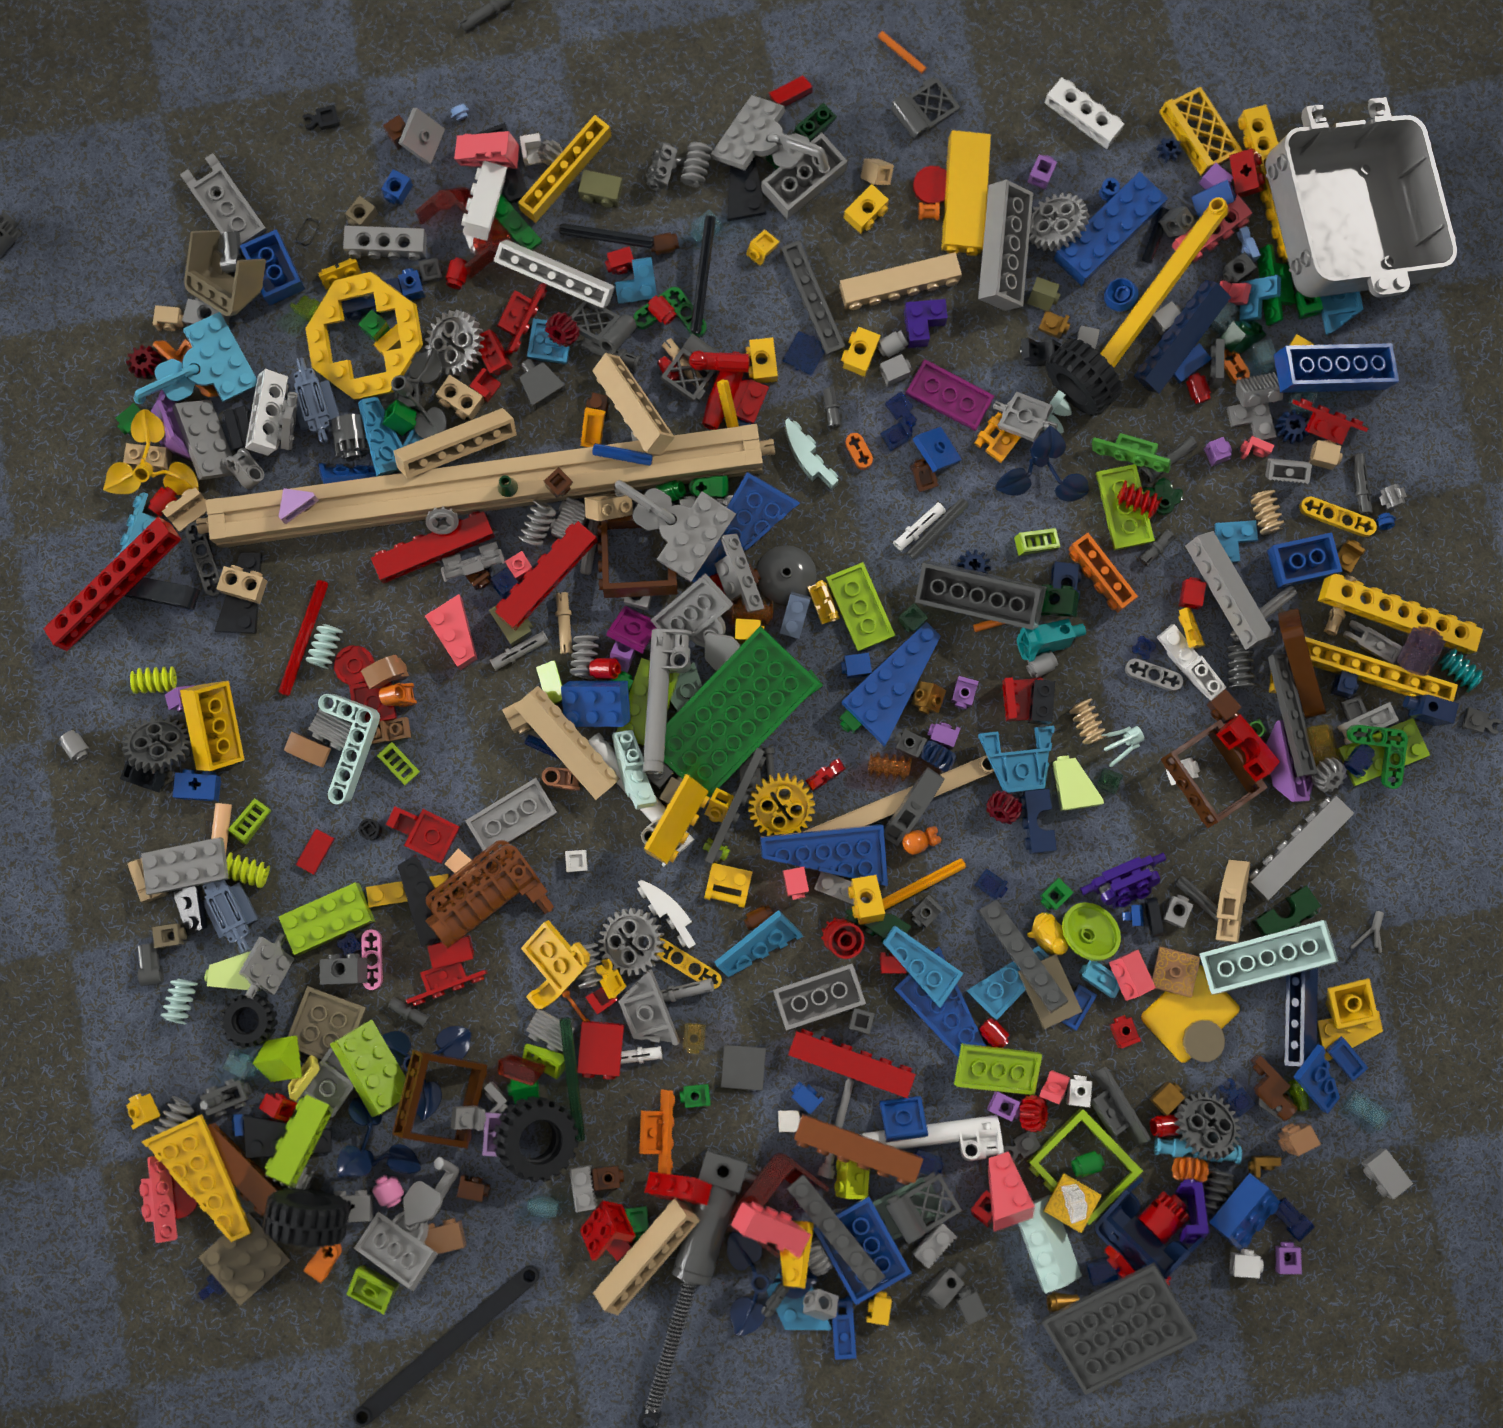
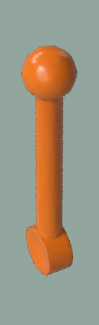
M565 990L562 996L564 998H567V1000L570 1002V1004L575 1009L577 1014L580 1016L582 1021H590L589 1019L585 1018L583 1013L580 1011L578 1006L570 997L569 990Z

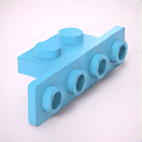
M145 492L140 493L134 499L133 507H135L133 515L130 514L126 525L129 528L127 534L124 533L121 538L120 545H123L121 552L156 519V517L142 513L148 494Z

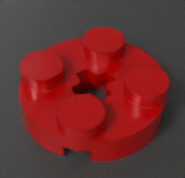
M838 758L830 763L828 767L824 766L815 772L805 782L814 791L833 777L838 776L846 768Z

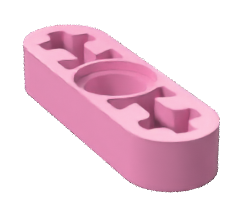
M370 929L365 931L361 938L362 958H367L370 954L377 956L378 962L374 966H370L367 963V968H378V972H374V978H378V982L374 983L373 987H371V983H363V985L368 990H376L381 987L383 982L382 937L378 931ZM370 933L377 937V941H373V948L378 947V951L369 950L366 952V947L371 948L370 942L366 941V938L370 937ZM367 972V979H370L371 972Z

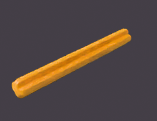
M960 858L883 898L884 910L965 869V862Z

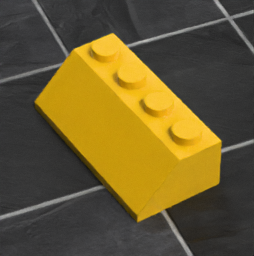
M229 681L201 684L180 690L196 770L213 771L244 761Z

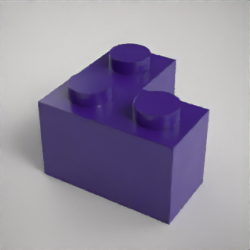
M946 299L905 303L904 316L907 341L909 343L908 348L928 346L930 340L928 327L946 325L948 318Z

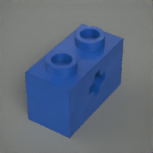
M183 769L182 773H175L173 798L219 802L221 777L215 775L213 771H203L202 774H195L194 770ZM201 783V787L194 788V784Z

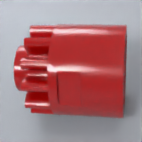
M834 917L832 922H826V928H822L824 933L821 939L824 941L827 949L842 959L853 958L861 952L864 946V935L858 926L844 917L841 919Z
M1163 1191L1140 1214L1138 1219L1163 1244H1166L1190 1217L1185 1212L1188 1207L1174 1193L1168 1196Z

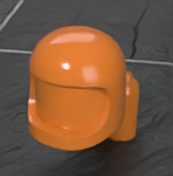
M929 827L925 832L914 830L906 834L902 841L904 850L909 854L915 855L925 851L929 845L936 846L940 844L941 838L936 835L938 833L937 827Z

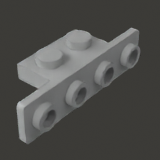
M729 534L721 536L720 539L727 556L716 562L715 567L726 596L730 601H734L742 596L748 612L763 610L764 605L738 535Z

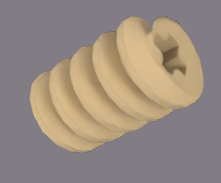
M1275 490L1262 491L1251 496L1255 497L1251 500V504L1256 505L1253 511L1260 512L1255 518L1261 520L1258 523V527L1263 528L1260 531L1261 535L1275 533L1283 529L1279 526L1284 521L1277 520V518L1282 516V513H1275V510L1280 508V506L1273 505L1278 499L1270 497V495L1275 493Z
M1092 698L1074 705L1069 711L1070 714H1077L1073 721L1080 722L1076 728L1083 729L1079 734L1080 737H1086L1082 741L1083 744H1092L1108 737L1101 735L1105 728H1098L1102 721H1095L1099 714L1092 713V711L1096 707L1088 706Z

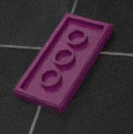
M926 359L923 360L905 395L974 431L977 430L995 397L991 393Z

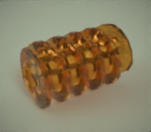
M741 598L738 599L736 604L732 601L733 624H736V619L739 618L761 620V622L764 620L765 625L768 626L773 616V600L770 601L769 606H767L766 600H763L764 609L754 612L747 611Z
M870 751L868 762L869 777H872L874 772H876L877 778H880L882 773H884L887 780L890 774H892L894 781H896L898 776H901L902 782L905 781L906 777H909L911 757L908 758L907 762H905L904 756H901L897 761L896 754H893L891 759H889L888 753H885L881 758L880 752H876L873 757L872 751Z

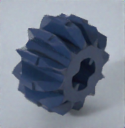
M1295 409L1290 413L1285 411L1282 414L1283 417L1280 416L1277 419L1279 424L1275 426V429L1281 430L1277 433V436L1283 435V442L1289 439L1290 444H1294L1296 441L1298 443L1302 442L1303 437L1306 438L1309 435L1305 431L1306 422L1309 420V417L1303 419V412L1297 415Z
M974 549L973 555L967 550L965 552L966 556L960 555L959 559L961 562L956 564V567L972 570L971 564L975 563L977 569L974 571L983 573L991 570V566L986 565L990 562V559H983L984 552L980 556L977 555V549Z
M928 741L920 755L923 760L944 772L949 771L956 759L955 753L934 741Z

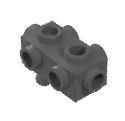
M661 142L660 146L654 149L651 156L652 165L648 168L646 174V185L653 190L661 191L666 187L671 172L675 170L676 166H684L686 158L676 157L678 149L672 147L667 142Z
M236 1077L225 1081L226 1086L219 1089L217 1085L206 1089V1094L200 1096L201 1101L199 1104L202 1112L206 1113L207 1116L214 1114L216 1118L226 1114V1109L232 1106L235 1110L246 1106V1101L250 1099L249 1095L252 1094L250 1084L248 1082L244 1083L243 1079L237 1080ZM236 1089L239 1090V1097L234 1096V1091Z

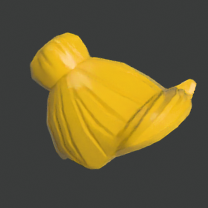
M1046 912L1037 915L1031 932L1027 933V936L1035 938L1038 946L1048 954L1063 955L1066 953L1068 943L1064 937L1062 925L1050 913Z

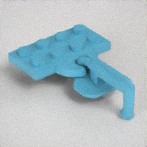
M218 312L183 328L192 346L186 352L183 362L169 359L159 364L155 369L157 381L136 390L134 401L137 404H143L146 401V396L162 389L169 400L177 402L189 397L193 392L195 384L199 386L213 384L222 402H225L256 387L257 378L222 314Z

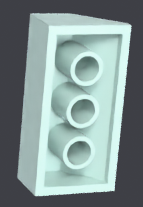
M1051 1195L1032 1201L1035 1206L1033 1218L1018 1223L1039 1284L1044 1293L1065 1287L1082 1276L1063 1222L1043 1211Z

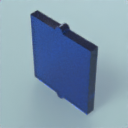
M798 331L783 361L795 367L796 370H801L812 376L824 354V350L820 341L815 339V336L810 337Z

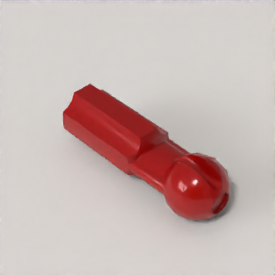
M695 351L689 357V364L697 371L704 369L749 372L750 357L749 354Z

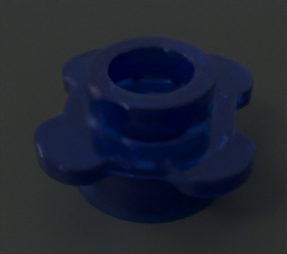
M1145 636L1138 637L1137 644L1132 647V652L1141 655L1142 659L1147 660L1150 658L1152 650L1156 648V644L1146 639Z
M353 932L347 933L344 939H340L337 942V946L342 948L345 956L346 954H353V952L362 948L361 942H359Z

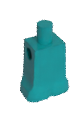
M1069 619L1042 624L1033 630L1021 628L1020 634L1017 637V645L1023 660L1032 662L1037 655L1043 652H1054L1069 648L1076 637L1086 635V628L1083 623L1072 626Z

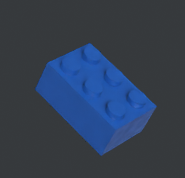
M277 229L240 245L246 260H266L261 293L269 306L306 290Z
M1332 533L1273 545L1267 550L1277 589L1321 580L1342 572Z
M569 681L561 686L563 715L575 727H624L631 721L628 681Z
M1249 1173L1209 1223L1224 1239L1241 1251L1242 1248L1250 1244L1252 1236L1256 1231H1260L1264 1227L1265 1220L1277 1211L1280 1201L1270 1188Z

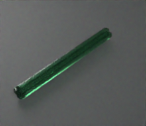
M570 1018L560 1019V1030L570 1112L576 1122L574 1126L578 1128L579 1133L578 1136H575V1139L584 1141L585 1132L572 1024Z

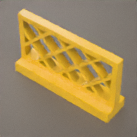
M1201 87L1175 100L1170 99L1166 101L1159 111L1176 139L1181 142V147L1200 176L1207 173L1215 163L1219 165L1229 160V155L1243 151ZM1198 94L1202 100L1201 105L1192 102V97ZM1176 105H1186V113L1180 111ZM1190 107L1200 110L1199 117L1189 114ZM1203 111L1212 115V121L1202 118ZM1188 119L1197 122L1196 129L1189 126L1187 123ZM1201 123L1210 126L1209 133L1200 130ZM1214 127L1221 129L1223 132L1222 137L1213 134ZM1198 135L1208 138L1207 145L1199 141ZM1211 139L1221 142L1220 149L1210 146ZM1224 143L1231 145L1234 151L1228 152L1223 150ZM1209 151L1217 153L1218 159L1212 161L1208 155Z

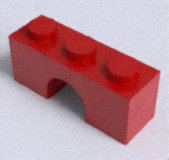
M1241 714L1228 721L1216 734L1229 750L1236 746L1243 750L1246 756V763L1243 767L1255 782L1269 775L1280 762Z
M649 1172L645 1193L660 1199L673 1201L675 1198L692 1204L707 1206L712 1184L693 1177Z

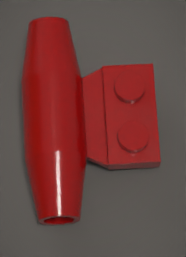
M720 371L708 397L702 425L708 429L717 430L725 418L717 387L718 381L722 379L728 380L736 416L738 419L750 424L755 423L769 386L751 379L742 380L743 372Z

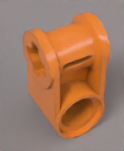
M397 683L381 688L379 691L380 701L386 706L407 707L416 705L417 700H414L413 694L414 683Z
M341 1244L320 1247L305 1267L304 1272L319 1283H322L342 1253ZM331 1247L333 1249L332 1255L329 1256L327 1254L329 1252L328 1248Z

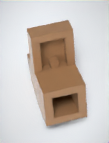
M397 655L380 659L361 670L369 689L381 688L393 680H403L409 676L406 664Z

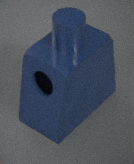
M1427 694L1414 697L1406 696L1403 701V707L1409 709V717L1432 726L1453 724L1459 706L1458 703Z

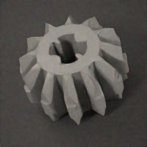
M1326 757L1323 762L1319 761V764L1316 766L1317 774L1311 775V781L1320 791L1324 793L1327 791L1332 792L1334 788L1338 789L1339 785L1344 783L1343 779L1347 777V769L1338 759Z
M815 1237L811 1242L808 1267L813 1274L819 1276L832 1269L833 1264L819 1238Z

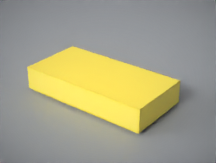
M309 1056L301 1067L302 1078L292 1079L288 1084L290 1099L297 1101L319 1072L317 1057Z

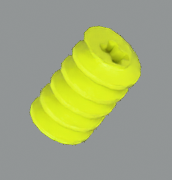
M173 666L170 667L169 672H167L166 667H162L161 673H159L157 667H154L153 673H151L149 667H146L145 673L142 672L141 668L137 669L136 674L134 671H131L130 685L132 692L135 694L140 693V691L144 694L148 691L150 693H155L156 691L163 693L165 690L170 692L176 688L177 676Z
M233 853L228 854L226 861L229 879L232 878L233 881L240 880L244 884L248 882L251 886L256 884L258 888H262L265 885L270 865L265 869L264 862L262 861L259 866H256L255 859H253L251 864H248V857H245L243 862H241V855H237L233 859Z

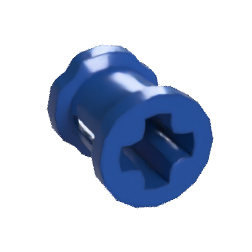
M1115 178L1104 180L1099 191V196L1102 200L1108 202L1117 194L1120 188L1118 180Z

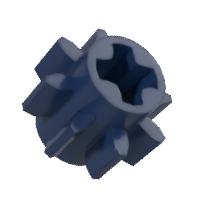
M1173 137L1168 140L1163 138L1161 144L1156 148L1157 151H1160L1158 158L1164 159L1165 163L1171 159L1175 162L1177 155H1180L1182 152L1178 148L1181 142H1177Z

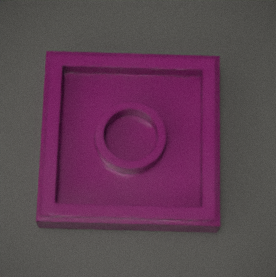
M624 606L607 631L606 636L643 654L651 641L652 630L657 629V627L650 621L651 618Z

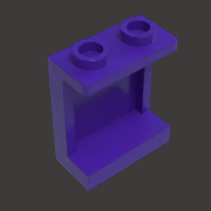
M1194 1179L1183 1180L1174 1194L1179 1198L1187 1199L1190 1225H1186L1180 1233L1179 1241L1183 1244H1194L1201 1236L1205 1239L1209 1234L1203 1183L1196 1182Z

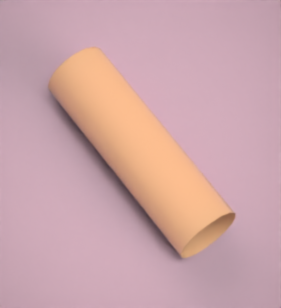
M215 803L211 839L223 838L226 854L232 805Z

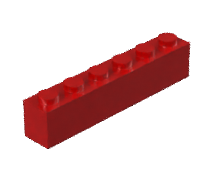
M476 511L464 520L458 519V526L451 533L436 534L432 532L425 536L423 534L417 535L412 539L413 541L406 544L401 542L394 545V548L389 551L381 550L375 553L371 560L380 581L384 584L442 560V558L495 538L485 512Z
M579 521L575 525L572 523L568 526L564 537L561 540L558 538L552 544V550L539 558L537 561L538 565L525 573V579L520 585L517 583L513 586L509 597L506 600L503 598L497 604L496 614L513 630L516 631L598 542L596 536Z
M801 1029V1032L796 1031L788 1053L789 1056L908 1098L916 1075L911 1073L912 1068L902 1064L897 1068L892 1066V1061L880 1057L879 1061L872 1058L873 1054L863 1050L860 1051V1054L853 1052L852 1046L843 1043L839 1047L832 1044V1039L824 1036L817 1039L812 1037L813 1032Z

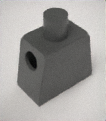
M527 359L521 364L525 373L520 376V380L534 411L566 391L563 382L545 363L535 366L531 359Z
M957 1262L952 1269L943 1268L920 1294L934 1308L944 1309L964 1286L965 1283L960 1278L967 1272V1269L960 1262ZM947 1279H949V1281H950V1285H949V1286H947V1283H946V1282H947Z

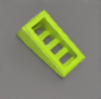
M1056 528L1022 532L1014 537L1018 556L1060 548ZM1048 534H1050V539H1051V543H1052V544H1049V543H1048V539H1047V535H1048ZM1039 536H1042L1043 545L1040 543ZM1031 538H1034V543H1035V546H1034V547H1033V545H1032Z
M392 741L376 755L404 785L420 772ZM393 749L395 753L386 760L384 756ZM399 755L401 758L391 766L390 762ZM405 761L407 764L397 772L395 769ZM410 767L412 771L403 778L401 775Z
M254 798L228 829L229 834L246 845L270 814L271 809ZM256 807L262 814H257L253 811V808ZM251 814L257 820L254 822L248 817V815ZM246 821L251 827L248 828L242 823ZM241 828L246 833L243 835L237 830Z
M527 1043L524 1047L522 1060L558 1079L566 1069L568 1057L561 1053Z

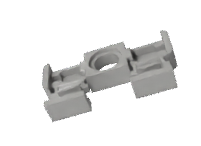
M496 541L480 546L481 555L462 561L460 553L442 558L444 567L441 568V574L444 582L454 577L484 570V568L492 565L505 563L502 551L498 549Z

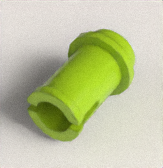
M709 837L703 849L709 852L714 840ZM721 845L720 850L723 853L719 861H725L730 850L728 846L724 847Z

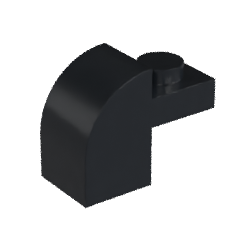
M1029 337L1021 339L1020 354L1022 359H1024V365L1046 366L1047 359L1061 347V343L1053 339L1036 342Z
M127 761L120 780L159 793L165 784L167 773H161L156 770L155 774H152L151 769L144 773L143 767L137 771L135 765L130 766L129 761Z

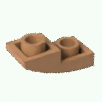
M402 717L389 721H379L371 745L411 738L409 719Z
M291 731L284 751L324 768L331 748Z

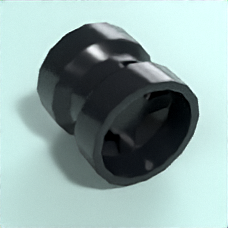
M365 819L359 824L358 832L363 838L373 841L381 836L382 827L373 819Z

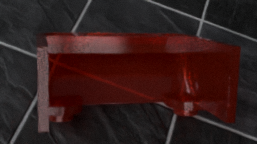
M464 186L440 190L415 210L418 221L423 225L440 210H448L455 204L463 213L468 214V210H466L468 198L472 199L473 195H471V190ZM495 217L487 241L475 237L473 239V246L478 254L464 265L470 279L494 260L500 242L504 240L512 241L509 232Z
M777 1153L772 1156L733 1208L731 1220L733 1222L742 1202L748 1204L755 1202L763 1207L784 1179L789 1183H793L804 1174V1176L810 1178L826 1192L830 1188L788 1155ZM756 1241L777 1258L780 1256L778 1249L771 1243L767 1242V1244Z

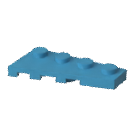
M378 396L361 399L358 406L376 476L401 472L397 468L393 451L403 446L396 432L383 425L385 410Z
M778 910L718 958L715 964L727 977H730L752 965L753 960L757 958L763 959L769 956L768 952L779 947L782 949L788 945V941L794 938L798 940L804 936Z
M893 926L882 943L936 1005L941 1008L964 973L896 926Z
M1040 946L1032 949L1039 960L1049 957ZM1013 961L967 989L966 992L997 1020L1026 989L1017 972L1019 968Z

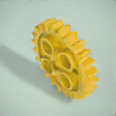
M777 773L776 779L770 774V781L768 782L762 778L763 785L756 784L757 792L751 791V795L754 798L748 799L749 804L752 805L748 807V811L754 812L750 815V819L755 820L753 823L754 827L761 825L759 828L760 833L766 830L767 836H770L772 833L774 835L790 834L795 830L800 833L801 826L807 828L808 826L805 821H812V817L809 814L815 813L814 809L811 808L815 805V802L810 800L813 798V793H807L810 790L809 786L803 787V780L797 782L796 775L789 779L788 773L785 774L784 778H781L780 773ZM782 789H788L789 793L785 796H781L779 794V791ZM771 792L775 793L781 805H785L787 813L793 818L792 820H789L783 809L778 807L777 801L770 794ZM769 800L772 802V805L770 807H763L762 803ZM794 805L801 806V809L797 812L790 810ZM781 816L784 818V821L781 823L774 822L776 817Z

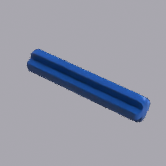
M594 444L592 450L595 456L648 466L652 464L653 460L652 454L601 444Z

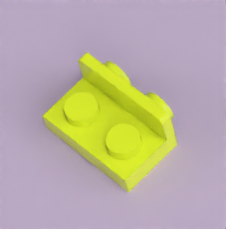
M837 1160V1180L834 1185L836 1197L844 1199H864L868 1197L870 1168L867 1171L857 1167V1162L849 1160V1163Z

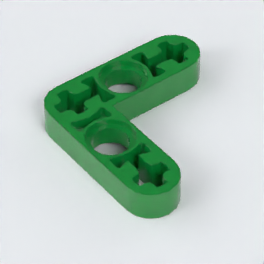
M671 287L659 296L662 295L672 305L677 317L689 333L692 334L690 332L692 314L689 317H683L680 312L683 308H689L693 313V305L680 288ZM672 293L674 295L679 294L678 300L681 303L679 306L675 299L670 300ZM649 304L636 311L633 316L638 329H647L658 321L655 317L651 318V315L646 317ZM639 316L646 317V323L642 321L638 323ZM704 319L702 322L701 333L695 334L699 338L704 336L707 331V325Z
M1365 725L1350 726L1346 732L1350 742L1385 747L1381 773L1382 785L1390 789L1400 787L1404 775L1408 743L1407 734L1399 729ZM1358 730V732L1367 734L1366 737L1353 736V733ZM1377 730L1382 734L1379 742H1375L1372 738L1373 733ZM1388 736L1401 737V740L1397 742L1395 740L1387 739ZM1396 753L1399 756V761L1397 764L1392 765L1390 756ZM1389 767L1395 769L1397 768V771H1391L1389 770ZM1388 777L1396 778L1395 782L1391 783L1388 781Z

